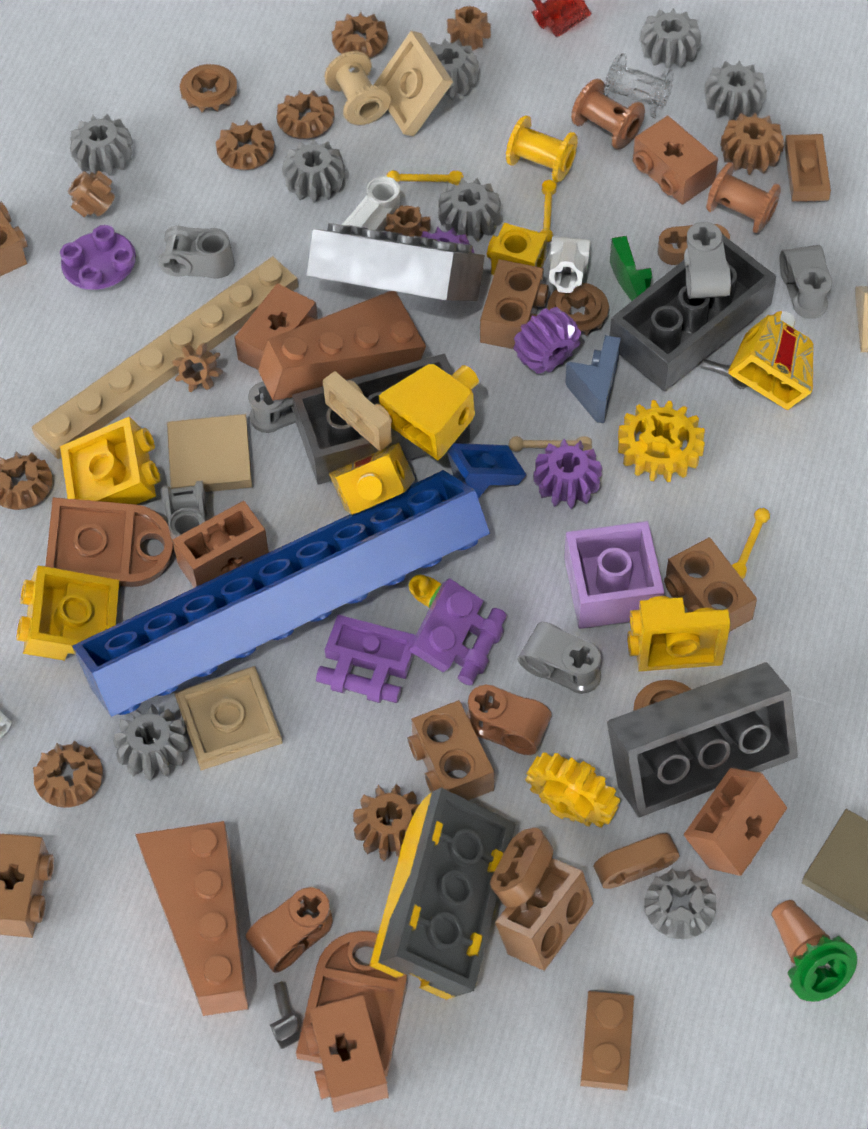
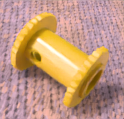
M527 115L522 116L515 124L506 148L507 164L514 166L522 157L552 168L553 181H562L571 168L576 155L577 135L574 132H570L564 140L554 138L531 129V117Z

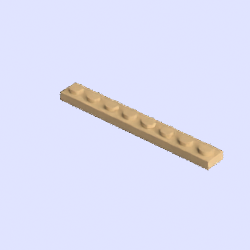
M272 256L33 425L32 431L34 436L57 459H60V446L103 428L177 375L179 367L173 365L172 361L178 357L186 358L182 353L184 346L190 344L194 351H196L200 344L206 342L207 350H212L244 326L277 283L292 291L297 289V277Z

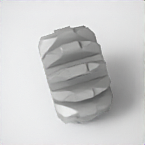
M674 8L670 13H665L659 9L656 16H648L643 30L640 32V42L644 57L651 58L653 66L663 63L667 69L671 64H676L682 68L685 61H693L701 43L697 20L689 19L688 12L677 14Z
M445 38L442 44L431 42L430 47L453 80L445 94L449 95L451 99H453L456 93L466 96L467 90L475 87L477 72L479 71V62L477 56L472 51V47L469 45L462 46L460 39L454 43H448Z
M740 60L736 65H731L725 61L721 68L713 67L704 88L707 109L715 110L717 118L725 115L729 117V120L739 117L740 113L747 117L750 114L753 115L755 111L758 114L767 92L763 73L756 72L754 64L747 67L742 66Z
M92 114L90 122L79 121L78 129L71 131V156L78 163L82 172L90 170L95 174L99 170L100 172L105 171L110 176L112 169L123 170L125 161L131 160L132 137L121 119L112 121L108 114L102 119H96Z
M313 139L310 145L299 142L297 150H288L286 160L283 161L284 165L282 166L283 177H285L286 187L289 192H296L299 200L309 196L313 203L317 197L323 196L329 200L331 192H340L342 181H344V176L346 175L345 165L343 164L339 149H332L329 141L318 145L315 139Z
M478 177L472 183H467L461 178L459 185L448 183L446 192L440 193L438 219L441 225L445 226L447 232L454 227L458 235L466 234V236H472L478 241L480 233L491 235L493 226L498 225L501 218V200L499 194L494 193L491 183L481 185Z
M151 704L147 714L142 715L136 709L132 712L134 720L120 719L119 727L121 732L114 734L113 739L115 747L118 748L116 756L120 764L127 765L128 772L133 777L143 771L145 778L151 781L154 772L158 770L168 777L170 773L169 764L182 765L183 757L181 752L187 751L188 748L187 737L184 736L186 730L181 720H175L174 714L169 708L158 715L157 708Z

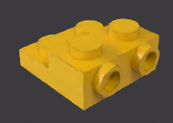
M126 417L60 446L67 498L137 505L156 497L154 485L160 483L161 478L158 468L149 458V452L155 449V443L149 430L145 427L141 428L131 417Z
M37 565L32 579H25L21 590L20 604L28 605L27 617L21 616L19 619L16 640L24 642L23 654L65 661L68 653L75 654L73 645L115 626L119 580Z
M655 596L649 600H641L639 610H630L631 631L627 632L629 656H637L638 671L722 666L731 625L728 609L700 608L693 612H685L683 597Z

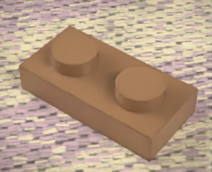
M823 134L786 135L784 147L792 202L829 201L831 187Z
M588 991L580 1086L627 1091L634 995Z

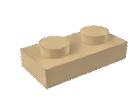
M336 371L323 380L325 404L379 451H382L392 443V420L383 406L380 404L374 405L363 395V392L352 380L346 381Z

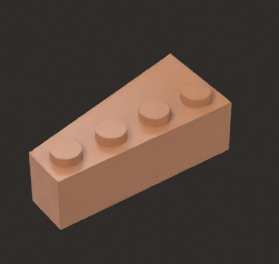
M389 291L269 338L258 372L274 401L292 398L293 394L322 387L323 380L334 371L345 380L421 360L426 345L397 292Z
M220 821L135 834L203 1016L249 1009L230 843L225 822Z

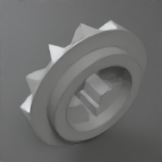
M671 869L660 877L655 876L652 884L646 890L644 900L645 913L652 926L660 933L675 939L693 938L703 933L713 922L716 913V894H713L707 879H701L694 875L691 869L686 872ZM692 893L688 904L691 911L679 907L668 913L673 903V894L681 898Z

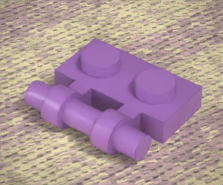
M449 578L442 583L408 651L441 672L448 670L454 661L462 667L458 680L463 684L473 685L477 675L483 674L489 662L487 655L492 645L499 642L504 632L502 625L507 615L501 609L492 608L488 618L484 619L477 614L484 600ZM468 631L477 636L472 649L462 645Z
M337 615L325 647V658L338 662L335 669L320 666L317 671L316 682L330 685L332 691L345 693L348 690L367 695V700L381 703L382 700L398 703L402 687L388 684L387 680L389 675L406 679L414 654L408 651L416 635ZM353 665L373 670L372 678L369 679L351 674Z

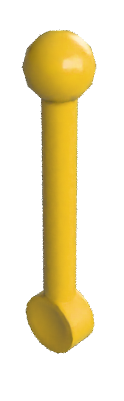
M391 170L386 175L398 183L399 181L449 182L459 185L461 178H463L462 172L458 170L451 171L449 175L399 174L398 171Z
M546 180L542 183V193L545 195L543 229L540 233L547 234V243L552 241V236H554L550 230L552 195L556 193V183L553 180Z
M759 508L755 511L754 518L756 521L738 562L732 564L742 579L746 576L747 568L745 565L763 523L770 519V513L766 508Z

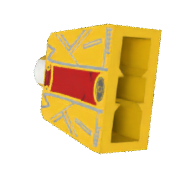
M779 311L773 315H767L748 330L731 363L728 374L788 410L812 393L814 344L810 338L794 329L795 318L792 314Z
M396 443L382 451L373 453L329 473L345 511L351 515L406 492L415 481L400 443Z

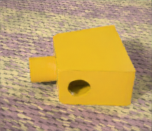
M427 364L379 395V402L391 417L392 429L439 461L474 418V396L471 390L478 385L479 379L476 373L466 365H462L452 375H449L435 364Z

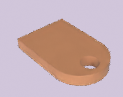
M53 497L45 567L119 580V586L137 587L151 583L160 577L168 567L172 557L173 542L167 522L154 510L135 504ZM147 539H157L163 544L164 549L159 555L148 556L142 552L140 546Z
M356 931L344 934L332 941L320 955L296 1050L297 1059L321 1063L319 1053L309 1054L303 1027L312 1025L309 1009L364 995L384 1074L388 1076L407 988V974L396 978L371 966H363L355 962L353 957L358 949L362 947L374 948L377 933ZM347 1048L338 1050L342 1062L350 1060Z

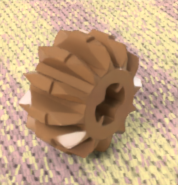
M756 111L751 117L740 113L737 120H729L724 134L721 136L720 143L724 162L733 163L735 166L734 171L741 168L746 169L748 175L754 169L764 174L768 166L775 167L784 147L780 124H772L770 116L759 118Z
M397 783L392 788L391 793H385L384 789L378 785L375 789L376 798L363 794L360 799L362 808L355 809L353 812V821L357 824L354 828V836L357 841H364L363 848L367 854L379 849L380 859L385 861L389 857V852L395 851L396 856L399 858L408 825L420 804H416L417 796L413 791L401 796V788ZM389 820H393L392 825H387Z

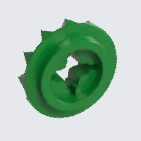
M823 935L817 945L807 944V951L803 955L794 956L796 966L787 972L791 980L790 988L800 999L808 1002L825 1000L835 995L847 985L856 970L857 954L855 949L840 936L831 940ZM827 963L830 966V968H818L819 966H825Z

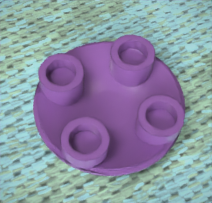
M109 225L97 226L92 233L83 235L74 242L66 243L60 249L61 268L65 278L71 284L83 289H104L119 283L129 275L136 261V252L133 244L123 235L115 233L113 227Z

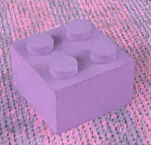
M648 521L566 532L564 560L579 629L630 622V610H639L641 600H649L655 596H664L665 592Z

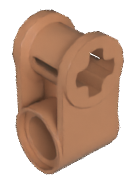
M487 684L473 689L468 698L467 705L469 710L467 717L477 737L500 744L522 755H533L537 752L552 716L547 706L534 699L523 698ZM490 696L493 697V702H492V703L489 702V697H490ZM479 721L483 722L482 727L479 726Z
M313 887L303 888L274 911L256 921L246 933L245 938L274 973L281 972L292 965L303 952L326 936L331 930L333 919L329 900L320 889ZM309 909L312 913L318 912L319 915L313 919L310 915L304 916L303 913Z

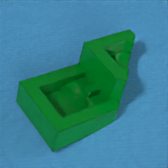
M627 236L611 238L610 265L621 288L629 299L633 301L650 287L652 278L651 268L636 270Z

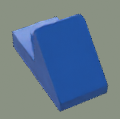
M453 443L447 451L453 476L473 488L478 499L489 485L518 486L526 476L525 471L508 445Z

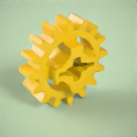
M651 400L650 409L647 410L640 404L636 405L635 415L626 413L624 425H619L618 453L624 454L623 464L625 466L635 464V475L637 476L641 475L644 471L649 472L650 481L653 482L658 474H662L667 482H671L672 473L677 472L682 478L686 477L688 466L696 469L699 456H703L705 442L703 440L705 430L698 427L699 417L695 415L687 418V407L682 406L678 411L672 409L673 403L670 400L667 401L665 407H659L656 400ZM639 431H641L642 433L639 435V440L635 441V436ZM686 440L687 446L682 451L680 448L683 445V441Z
M543 752L540 757L536 756L526 773L528 776L525 781L532 785L530 791L538 794L541 798L540 801L543 804L549 805L551 808L550 812L561 819L566 817L573 822L577 820L588 827L593 823L601 828L604 823L607 825L610 823L619 807L620 799L614 796L615 788L607 786L605 783L606 779L603 776H597L594 772L595 768L584 761L578 763L572 757L568 760L559 753H554L553 757H551L546 752Z

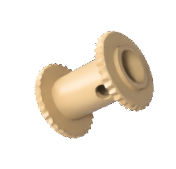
M358 51L346 52L336 57L328 65L324 77L326 85L331 90L343 91L347 101L343 106L345 119L354 125H366L378 120L387 111L391 96L384 86H373L367 77L370 75L369 72L372 67L371 60L368 55Z

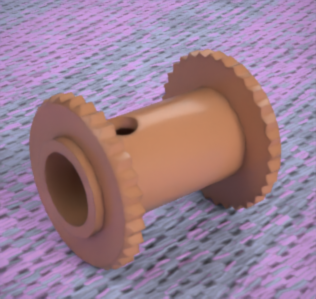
M594 79L586 84L576 98L571 113L572 122L576 126H582L587 120L592 121L612 133V147L622 149L638 133L645 117V107L641 102H635L626 108L604 95V82L601 79Z
M731 162L727 163L718 173L710 188L706 208L709 212H713L718 204H721L755 220L752 230L754 233H759L770 221L777 207L781 187L779 184H775L769 192L759 189L733 177L732 174L735 166Z

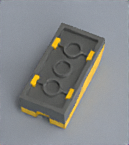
M439 788L426 796L416 809L408 825L369 966L396 978L406 974L413 975L421 981L420 989L445 1000L474 991L497 901V896L491 889L490 882L508 844L512 840L516 823L443 788Z

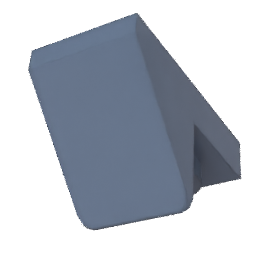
M607 335L604 338L602 351L594 350L591 365L575 362L566 363L565 379L568 389L597 423L603 424L619 361L621 339Z

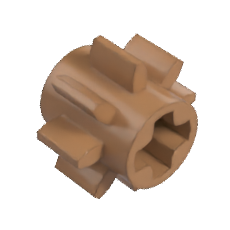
M464 6L456 9L455 19H447V33L450 34V43L460 39L462 46L469 45L472 47V51L479 47L482 48L483 38H491V24L488 23V13H482L474 6Z
M99 170L95 174L91 172L90 175L83 171L69 187L68 194L72 196L71 200H73L70 207L84 218L87 214L91 216L93 213L101 216L110 207L115 198V194L111 192L112 188L109 187L113 181Z
M402 205L394 214L386 215L387 226L385 231L421 237L423 231L429 232L431 230L430 217L421 218L420 207L415 208Z
M206 342L200 344L196 351H194L190 344H187L182 348V353L186 358L178 357L172 361L173 365L179 367V375L175 378V381L183 380L189 384V392L194 391L200 383L206 390H209L214 386L210 376L219 377L223 374V370L217 367L216 361L221 354H212L208 351ZM201 362L204 369L195 372L192 365Z

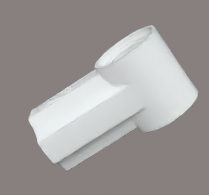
M380 176L371 180L367 185L366 197L342 225L359 226L369 230L382 231L387 226L386 215L394 214L401 206L398 182L387 176Z
M552 236L549 282L556 286L558 292L572 293L575 287L582 285L584 274H587L590 239Z

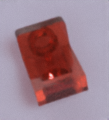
M532 0L536 6V9L532 11L534 18L542 29L549 27L556 38L592 14L585 0H547L545 2L542 0Z

